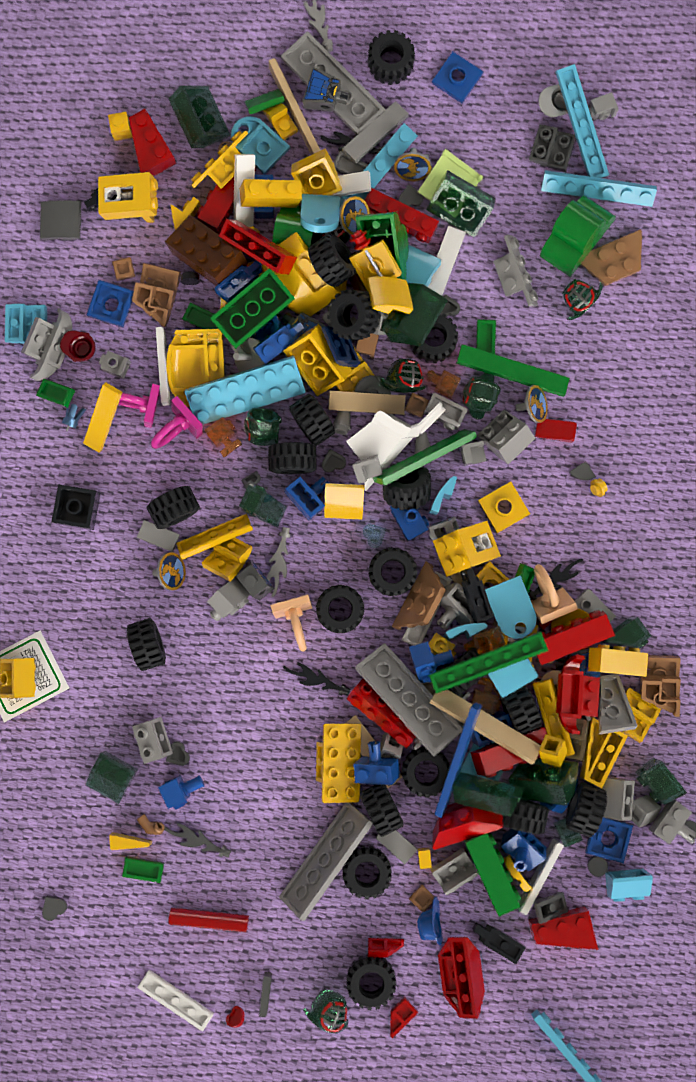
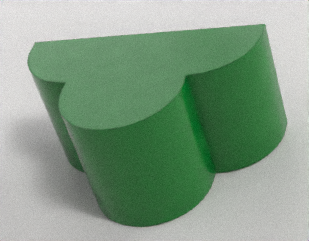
M582 196L577 202L571 201L557 218L552 234L541 250L540 257L571 277L615 221L616 216L586 196Z
M298 205L297 208H280L274 225L272 242L279 245L297 232L308 248L314 243L316 233L305 229L300 223L301 206Z
M397 212L357 215L355 217L357 230L367 231L364 236L366 239L371 238L368 246L384 239L402 272L401 276L397 278L406 280V262L409 252L408 235L405 225L400 224Z

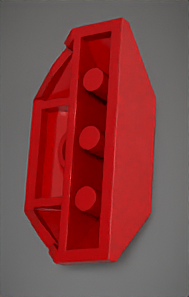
M480 795L448 805L445 814L441 818L438 817L433 829L432 848L436 850L503 828L502 810Z
M449 937L438 954L443 995L457 1012L456 1014L459 1018L478 1019L485 994L479 950L468 937Z

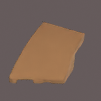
M143 263L140 282H135L132 301L163 327L167 326L171 315L181 272Z
M648 655L647 677L640 676L641 699L672 713L676 717H680V656Z

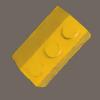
M319 324L305 332L283 350L287 357H295L301 376L317 396L345 381L353 370L351 367H344L335 362Z

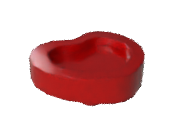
M234 1006L231 1013L226 1017V1024L232 1028L240 1027L244 1023V1010L239 1006Z

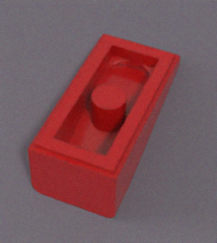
M545 419L542 423H537L535 437L573 443L577 422Z

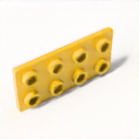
M246 130L243 132L238 131L231 138L233 142L229 146L227 144L224 145L217 152L219 156L215 160L211 158L204 165L206 170L202 174L197 172L190 179L193 182L190 186L195 188L208 175L222 189L234 177L235 154H241L235 146L248 132Z
M323 724V742L316 743V781L322 783L321 801L323 803H351L360 801V783H355L354 763L361 756V724Z

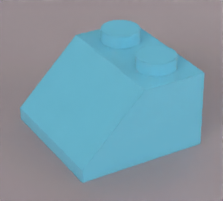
M645 869L609 871L605 873L607 896L613 899V901H625V898L630 897L633 900L645 899L644 896H650L653 876Z

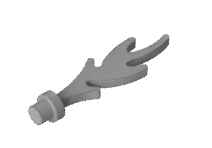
M312 0V7L304 1L306 11L314 20H309V24L321 35L323 39L322 46L329 53L332 52L333 42L327 37L329 25L322 28L325 22L324 5L322 4L321 10L318 11L316 0Z
M282 527V532H279V536H282L280 545L276 553L269 560V562L276 561L267 576L268 581L272 577L275 578L272 597L275 596L278 590L279 572L283 573L284 578L287 577V565L281 554L282 552L286 555L289 554L286 547V538H290L291 534H289L290 528Z

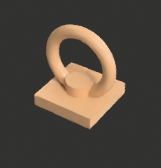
M537 564L534 567V573L543 596L538 597L534 601L531 600L536 617L541 624L577 610L576 602L563 587L555 590L545 568Z
M309 595L270 605L275 618L285 616L287 620L291 619L298 648L302 652L306 651V641L299 617L303 615L302 611L312 609Z

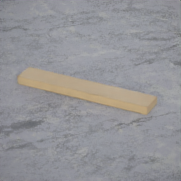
M275 58L269 60V70L278 89H280L284 96L285 103L310 154L312 155L320 151Z
M449 690L437 694L435 692L429 702L464 724L472 706L471 703ZM480 710L474 728L475 731L530 764L535 762L541 745Z

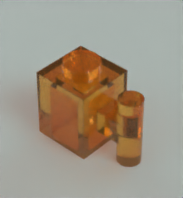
M433 370L428 371L426 376L428 382L437 384L434 391L449 399L452 398L461 378L445 370L441 376L435 374Z
M222 417L204 431L217 448L222 444L225 445V448L219 452L223 457H226L243 444L239 439H236L234 442L230 441L235 436L233 430L236 428L230 420L226 421Z
M500 626L485 629L472 635L473 640L465 643L464 649L469 651L476 648L478 654H482L502 647L506 643Z
M482 677L477 684L484 685V689L479 690L475 688L471 704L479 703L482 705V711L494 715L495 711H499L501 700H498L499 696L492 693L493 688L497 689L493 681Z

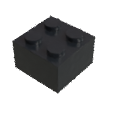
M58 484L51 522L57 525L94 530L101 493L96 490Z

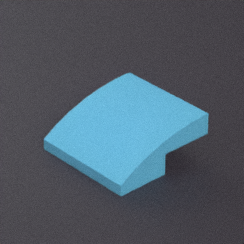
M409 245L406 262V280L409 289L423 294L431 283L433 274L440 267L441 259Z
M5 304V342L24 344L35 317L47 322V306Z
M453 476L442 487L433 501L429 514L436 516L442 499H450L457 477Z
M486 623L466 624L445 632L443 636L450 641L464 633L468 640L484 631L487 625Z
M529 659L488 674L502 698L538 677Z

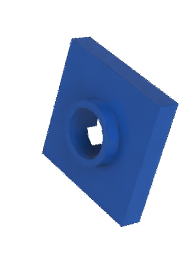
M452 52L432 80V84L463 104L484 71L455 52ZM454 70H458L465 77L461 81H455L451 73Z
M98 280L86 315L90 318L124 328L134 291ZM109 299L117 300L119 303L116 308L117 310L113 312L107 311L105 308L106 301Z
M603 817L597 832L592 837H588L585 853L624 864L633 825ZM611 831L614 834L615 840L611 845L602 843L601 837L603 832Z

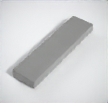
M395 101L344 146L342 152L356 164L407 119L409 113Z

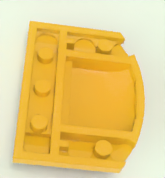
M297 232L278 245L297 257L289 275L278 274L273 271L295 297V300L287 306L289 309L297 314L303 312L308 316H312L330 304L332 299H336L335 295L337 293L341 294L338 286L332 287L328 285L317 274L308 255V246ZM262 264L263 272L269 269L267 266Z
M219 329L176 330L174 333L176 335L171 344H169L166 361L168 383L172 394L175 397L178 396L187 407L190 406L184 392L185 389L225 377L223 334Z

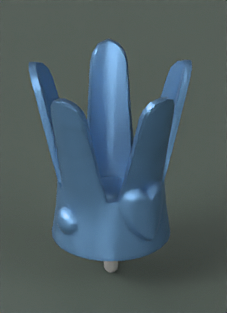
M71 404L70 409L69 407L66 409V416L62 423L68 425L66 431H68L69 426L76 429L78 421L86 409L82 408L76 417V404Z

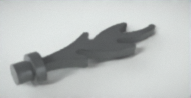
M181 823L177 825L183 829V833L174 832L165 826L164 830L168 833L187 839V842L180 843L181 846L198 847L205 844L206 848L202 849L203 852L216 851L219 852V857L225 856L227 858L231 854V850L226 849L227 846L223 845L222 848L216 846L205 837L201 830L198 831L199 837H197L190 828Z

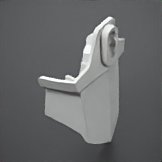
M440 402L420 423L413 425L398 419L393 414L378 411L372 422L346 442L360 460L377 455L383 471L390 466L412 438L418 437L419 433L422 435L446 409ZM373 477L367 479L364 483L365 491L374 483Z

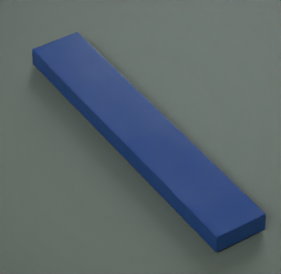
M474 703L470 707L434 813L435 816L440 818L447 810L482 707L479 703Z

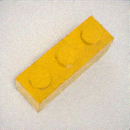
M244 179L239 188L241 207L297 208L302 200L300 180Z
M598 644V648H589L588 671L647 677L648 653H641L639 648H629L628 651H625V647L613 646V649H610V645Z

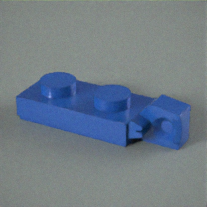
M256 260L250 266H240L214 288L215 293L229 303L258 278L262 272V264Z
M298 321L292 326L290 324L282 325L253 349L261 361L267 364L297 340L298 336L296 334L302 331L304 327Z

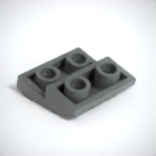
M540 124L529 161L557 171L566 172L576 142L575 134L560 132L556 127Z
M58 200L41 202L40 239L44 241L80 239V201Z

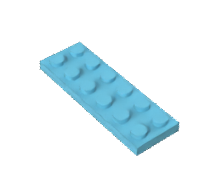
M291 356L185 389L184 392L192 413L204 425L304 394L306 390L295 357Z

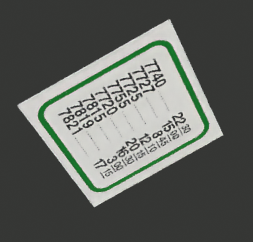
M41 631L0 651V659L34 658L36 666L34 672L36 684L35 697L0 698V715L4 722L69 689Z

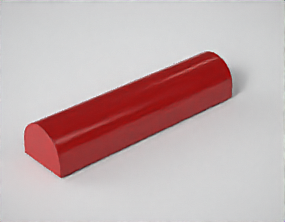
M171 907L168 923L169 925L246 932L248 930L249 915Z

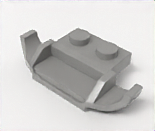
M59 308L57 309L58 319L56 322H52V324L35 317L21 350V353L36 360L35 364L38 367L29 377L36 381H42L50 377L57 369H60L65 354L60 349V342L65 333L72 331V321L69 314Z

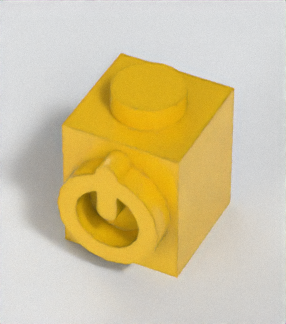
M435 633L429 642L432 654L436 655L451 650L454 658L456 652H454L455 645L438 633Z

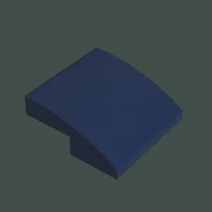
M333 327L321 328L337 364L344 367H357L361 364L350 339L338 337V334H334L332 331Z

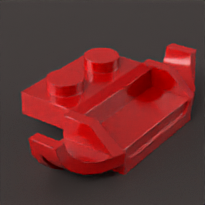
M582 655L571 657L563 666L561 674H558L556 713L559 715L562 726L568 733L580 735V731L577 729L576 719H581V716L598 717L600 678L584 676V672L580 671V664L585 660V656Z

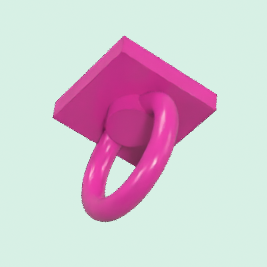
M152 384L149 397L143 395V398L122 393L118 405L140 409L141 413H145L144 427L152 428L160 394V385Z
M178 396L171 400L172 412L176 416L153 437L151 447L154 449L161 448L169 443L182 430L188 429L196 439L202 435L203 424Z

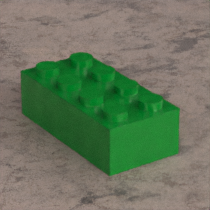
M269 268L210 319L232 346L237 349L292 303L295 297Z
M489 832L464 840L498 916L500 917L521 907L518 902L521 900V897L515 886L510 884L513 879L507 868L502 866L505 863L498 849L493 847L496 845L493 835Z

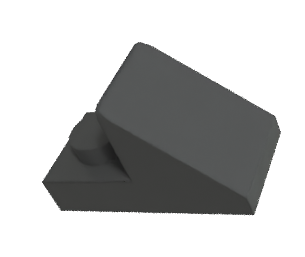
M557 892L546 898L536 897L534 901L539 924L568 912L564 892Z

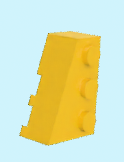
M590 717L592 720L588 723L585 761H582L580 777L602 788L628 735L620 731L599 734V720Z

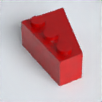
M146 109L129 117L140 173L150 172L154 177L175 165L176 162L173 154Z
M585 906L568 910V912L542 924L538 923L537 918L528 920L532 938L536 944L598 950L590 913Z

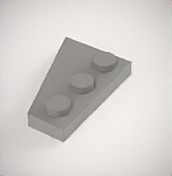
M619 674L601 676V684L599 686V734L635 729L637 723Z

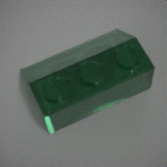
M180 86L168 98L191 148H205L231 136L208 86Z
M447 170L426 210L466 232L468 235L475 237L494 209L496 198Z
M408 283L413 304L412 312L407 314L393 309L382 325V329L391 342L422 346L445 307L447 299L424 284Z
M536 758L533 764L529 762L521 765L518 764L508 778L513 798L567 806L575 794L578 762L563 761L561 768L542 763L541 758Z
M463 772L459 773L453 783L454 803L511 817L524 792V787Z

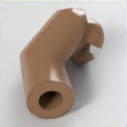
M145 814L137 819L147 834L160 835L165 829L163 823L150 822Z

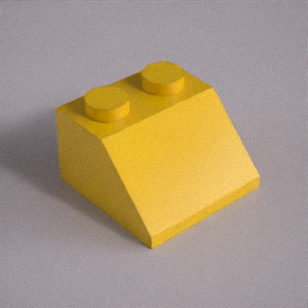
M326 148L292 164L291 175L294 180H300L302 194L331 196L342 190L334 163Z
M34 658L0 659V698L35 697L36 684L34 672L36 666Z

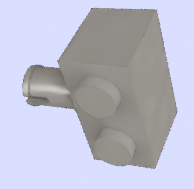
M237 577L218 589L207 601L214 608L210 612L214 620L219 621L229 614L233 616L249 602L247 598L250 594Z
M458 582L446 585V591L440 601V604L446 611L437 621V624L440 625L442 623L440 627L446 630L454 619L461 626L473 623L462 586Z
M670 798L649 830L669 845L677 834L686 839L690 844L696 841L689 836L691 835L696 838V832L685 825L692 812L676 800Z

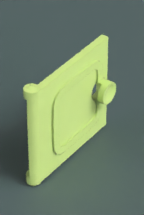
M445 149L421 185L418 193L455 219L477 184L483 179V176Z

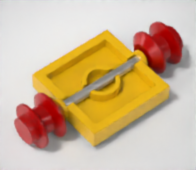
M360 229L351 234L352 238L349 241L355 242L354 250L361 251L351 255L349 260L369 292L366 281L369 277L397 278L401 276L402 272L384 239L368 246L371 238L366 239L364 235L367 231L362 232Z

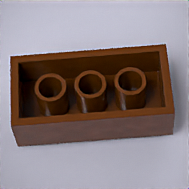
M191 215L164 241L175 257L215 286L220 284L240 266L248 264L240 249L220 238L219 234Z

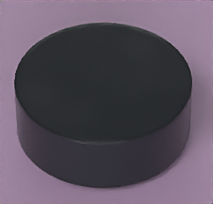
M192 271L184 272L181 274V283L184 285H197L200 283V275Z

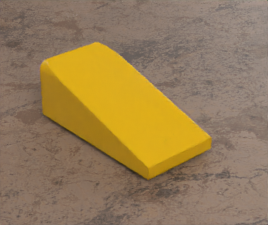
M114 832L109 834L111 850L149 847L152 844V840Z

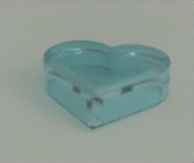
M373 524L366 525L363 528V535L368 539V545L371 548L380 547L386 529Z

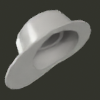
M557 84L543 89L538 99L541 111L549 117L568 114L560 85Z

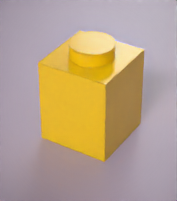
M126 111L108 115L111 134L115 141L133 138Z
M547 734L539 749L542 763L561 768L568 752L564 739Z

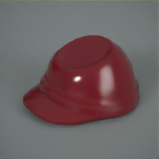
M72 330L64 334L60 342V349L74 362H83L93 357L96 351V344L89 333Z

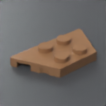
M640 229L591 250L580 265L587 269V272L592 276L597 277L598 281L604 286L641 270L642 230Z
M425 562L392 625L393 628L401 630V627L405 626L412 628L417 625L429 624L446 591L444 585L440 582L438 574L433 571L432 564Z

